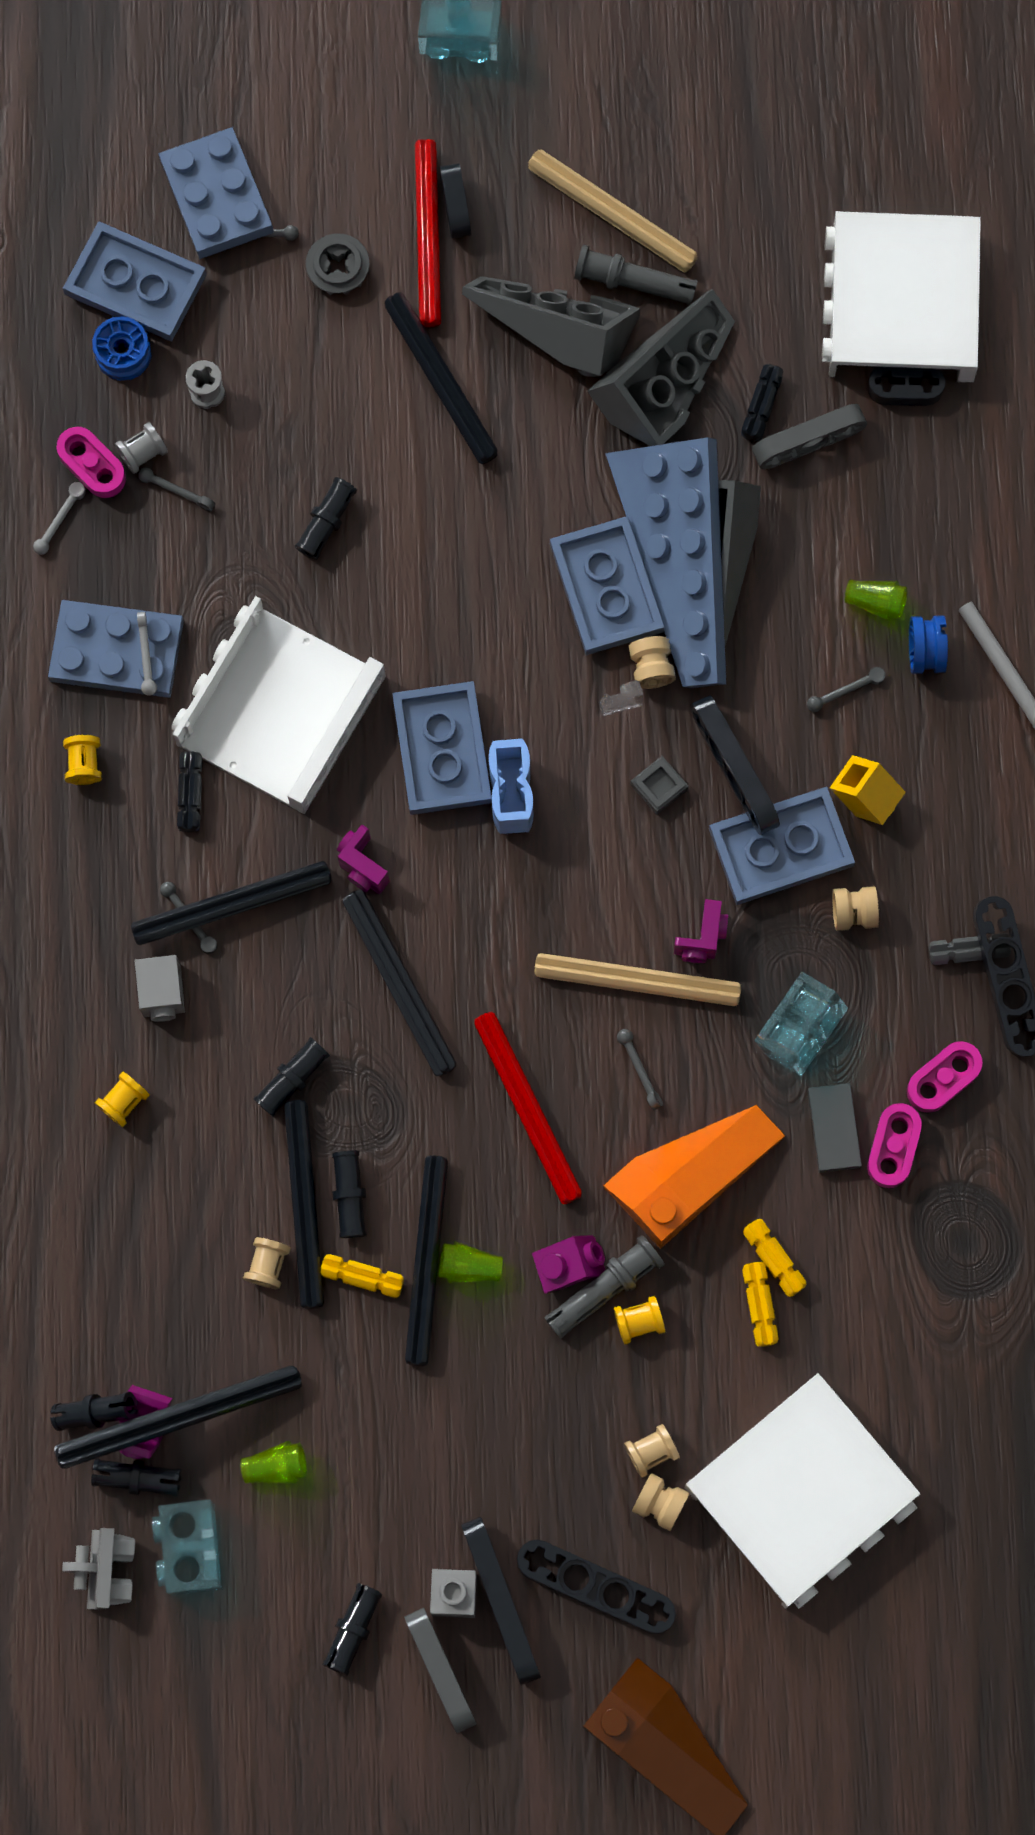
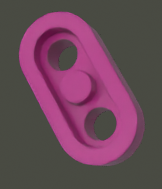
M72 427L65 430L59 436L57 452L61 462L92 494L101 498H109L117 495L123 489L126 475L122 463L91 431L83 427ZM77 447L86 449L85 453L81 456L72 455V451ZM104 474L113 476L112 480L106 484L99 482L100 477Z
M954 1042L919 1069L911 1077L907 1086V1097L911 1105L921 1112H935L969 1086L978 1077L982 1069V1056L978 1049L967 1042ZM962 1059L967 1064V1070L964 1072L954 1070L952 1061ZM925 1085L933 1087L935 1096L930 1099L923 1097L920 1088Z
M903 1103L893 1104L883 1111L879 1119L868 1159L867 1170L871 1180L880 1187H897L907 1179L910 1173L922 1128L919 1113L910 1105ZM897 1120L905 1123L907 1131L903 1134H897L892 1130L891 1124ZM883 1161H892L896 1166V1172L893 1174L884 1173L881 1169Z

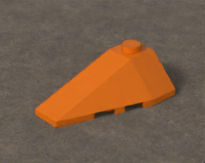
M755 1105L635 1157L603 1187L661 1249L778 1144L785 1135Z

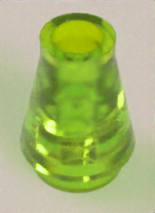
M850 579L845 592V603L855 605L888 621L891 618L901 619L906 605L908 588L900 586L898 581H858Z
M454 1241L453 1245L444 1243L440 1255L438 1275L441 1278H447L449 1283L499 1282L503 1257L492 1255Z
M286 1441L250 1457L241 1458V1473L246 1484L253 1482L297 1483L299 1478L307 1476L306 1456L301 1443L291 1444L290 1441Z

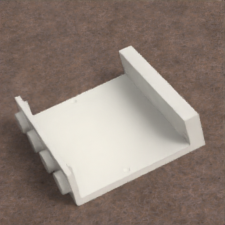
M836 211L834 226H827L825 235V250H832V263H825L824 287L831 288V301L824 300L823 325H830V338H823L822 362H829V377H835L837 365L958 369L957 382H974L978 368L980 217Z
M255 596L249 607L244 605L238 612L234 621L236 629L229 641L223 639L218 645L213 656L215 664L209 674L203 673L197 680L192 695L195 697L187 710L182 708L176 715L172 724V730H174L173 737L178 747L186 751L201 753L204 761L305 815L386 677L383 663L371 657L364 663L263 609L261 599Z
M819 1373L687 1482L684 1487L695 1501L699 1500L783 1601L781 1605L785 1609L792 1603L798 1609L806 1604L818 1593L817 1589L813 1586L826 1574L831 1580L840 1575L852 1564L847 1559V1556L859 1546L864 1552H867L885 1536L880 1531L882 1526L892 1518L899 1524L918 1508L912 1501L920 1495V1492Z

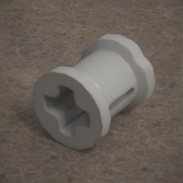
M203 360L195 362L188 368L186 384L189 388L192 402L203 409L218 406L225 396L222 374L218 366L213 362Z
M150 422L144 425L143 431L125 442L119 440L115 443L119 455L133 474L139 471L140 465L158 454L163 456L168 453L163 440Z

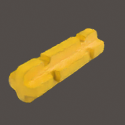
M762 1219L753 1221L744 1228V1236L751 1246L756 1245V1253L773 1277L780 1279L779 1285L785 1294L789 1297L796 1295L807 1285L806 1280L799 1270L794 1271L792 1268L794 1263L775 1236L770 1237L771 1231Z
M326 1254L321 1265V1275L325 1278L335 1281L340 1278L343 1279L342 1281L345 1284L376 1292L378 1289L381 1290L383 1295L393 1298L399 1297L404 1284V1278L401 1274L387 1271L385 1274L382 1273L380 1268L353 1260H348L347 1263L343 1261L342 1257L332 1254Z
M764 1262L748 1263L743 1266L742 1271L744 1282L749 1286V1288H746L751 1321L752 1324L756 1325V1328L753 1330L755 1344L760 1347L771 1346L778 1342L779 1337L777 1326L773 1325L772 1322L775 1319L770 1287L765 1284V1281L768 1279L766 1265Z

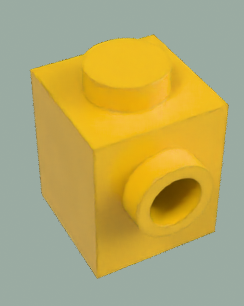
M854 755L851 756L830 786L834 794L856 817L881 825L893 813L895 807L906 793L880 763Z

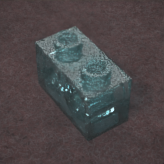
M801 972L754 1041L769 1058L802 1077L848 1010V1007L836 991L806 973Z
M209 1499L158 1505L159 1516L152 1517L154 1542H162L163 1560L156 1561L159 1587L166 1586V1593L170 1596L223 1590L214 1502ZM182 1515H190L195 1520V1530L187 1538H178L173 1532L175 1520ZM184 1559H196L200 1567L198 1576L193 1581L182 1582L177 1575L178 1565Z

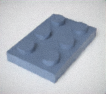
M233 127L158 153L161 165L199 259L274 233L272 223Z
M98 221L68 277L63 291L66 296L114 317L125 316L135 319L143 326L144 330L172 342L207 272L206 268Z
M628 516L550 539V547L585 655L664 632V625Z
M62 600L48 673L49 681L143 694L141 685L144 682L137 612H146L152 680L157 684V691L153 696L171 698L184 623L183 616Z
M474 681L392 693L410 815L492 803Z
M827 786L773 804L780 826L762 835L756 832L746 813L709 825L711 837L736 905L854 867L855 861Z

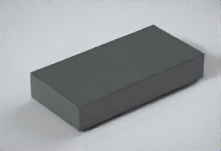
M850 1083L808 1088L818 1173L861 1168Z

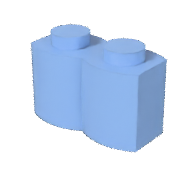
M523 739L493 741L489 750V772L493 787L492 813L494 824L500 834L529 832L532 827L534 813L533 794L529 785L530 755L528 747Z

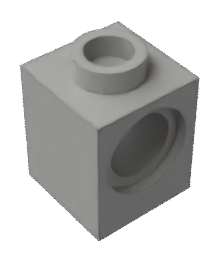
M177 955L136 959L135 970L138 1001L143 1017H150L151 1021L164 1022L175 1019V1014L185 1013L181 964Z
M432 1569L431 1616L475 1618L477 1572L473 1570Z

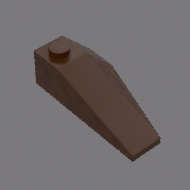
M637 1658L587 1720L583 1728L713 1835H725L748 1804L672 1685Z

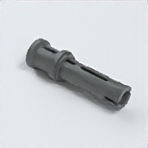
M585 244L582 246L574 275V280L580 281L582 278L605 283L607 289H617L618 285L686 303L689 306L692 304L698 280H691L625 262V257H622V254L616 253L614 256L591 251L590 247Z
M643 1235L639 1236L637 1244L618 1259L612 1257L608 1260L609 1263L606 1265L608 1269L601 1273L600 1276L544 1317L560 1339L600 1309L615 1295H618L623 1290L626 1292L634 1290L639 1279L655 1267L661 1269L665 1265L662 1258Z

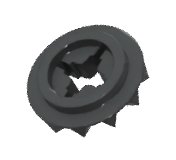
M337 233L324 236L317 240L308 251L306 257L307 276H309L315 288L326 291L330 296L333 293H343L347 296L350 290L356 287L361 288L363 280L369 274L367 250L360 241L350 235ZM328 257L337 262L347 258L345 269L348 274L342 273L340 270L329 273L331 271V263Z

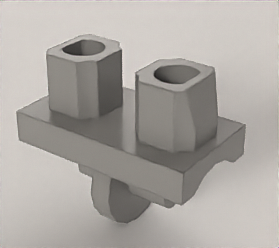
M112 1528L92 1530L90 1563H88L89 1546H76L75 1562H63L62 1572L74 1573L73 1590H86L87 1574H89L87 1609L102 1610L108 1609L109 1605L131 1602L132 1580L111 1578L112 1561L133 1562L135 1539L114 1534V1529Z

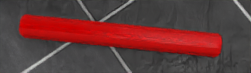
M420 139L415 143L419 320L423 327H437L441 324L437 152L434 140Z
M488 1012L480 1015L474 1021L475 1027L562 1204H569L581 1197L582 1191L495 1013Z

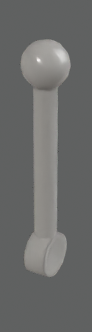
M74 482L70 485V495L42 539L34 542L33 549L37 554L43 555L48 552V543L76 500H80L85 496L86 490L82 483Z
M137 612L144 674L141 691L143 694L151 696L157 691V684L152 680L146 612Z

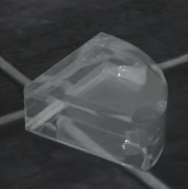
M635 680L621 685V693L612 696L605 694L599 701L602 716L641 707L643 692L640 682Z

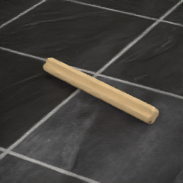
M537 150L530 158L528 163L530 171L682 272H688L695 264L697 253L545 151Z
M543 953L537 955L534 969L535 976L540 978L729 1006H737L741 994V984L738 982Z

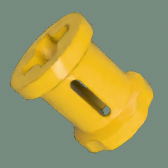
M75 735L63 740V747L68 750L69 769L65 773V782L74 785H89L102 780V773L97 769V748L101 746L99 737Z
M122 1072L119 1075L118 1083L103 1099L98 1098L94 1103L110 1119L123 1128L127 1123L125 1118L141 1100H146L150 1094L128 1074Z
M655 1296L648 1297V1302L626 1309H622L620 1306L614 1307L615 1318L624 1345L629 1344L631 1338L654 1331L658 1334L665 1333L662 1315Z

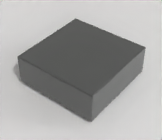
M663 756L630 781L633 789L656 815L688 791L689 788L687 783Z

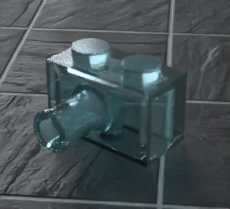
M422 0L418 30L419 53L427 54L436 59L453 56L464 57L472 62L497 60L502 23V0Z

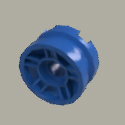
M125 316L112 317L104 321L96 329L92 339L93 352L101 371L109 378L119 381L132 380L140 376L148 368L151 360L150 343L143 326L135 319ZM124 344L128 351L123 354L117 353L118 345Z
M944 615L933 616L932 620H923L922 616L910 617L909 661L912 674H923L924 670L933 669L934 673L946 672L948 639L945 630H942V627H946Z

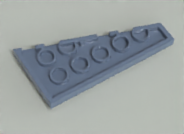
M706 437L605 453L664 625L665 635L669 639L671 653L682 686L698 688L725 685L726 664L717 439Z

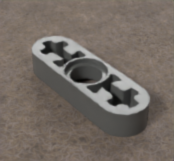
M850 404L768 436L756 443L752 448V452L760 469H770L849 438L862 431L868 423L859 404Z
M424 1607L404 1616L456 1733L458 1734L477 1725Z

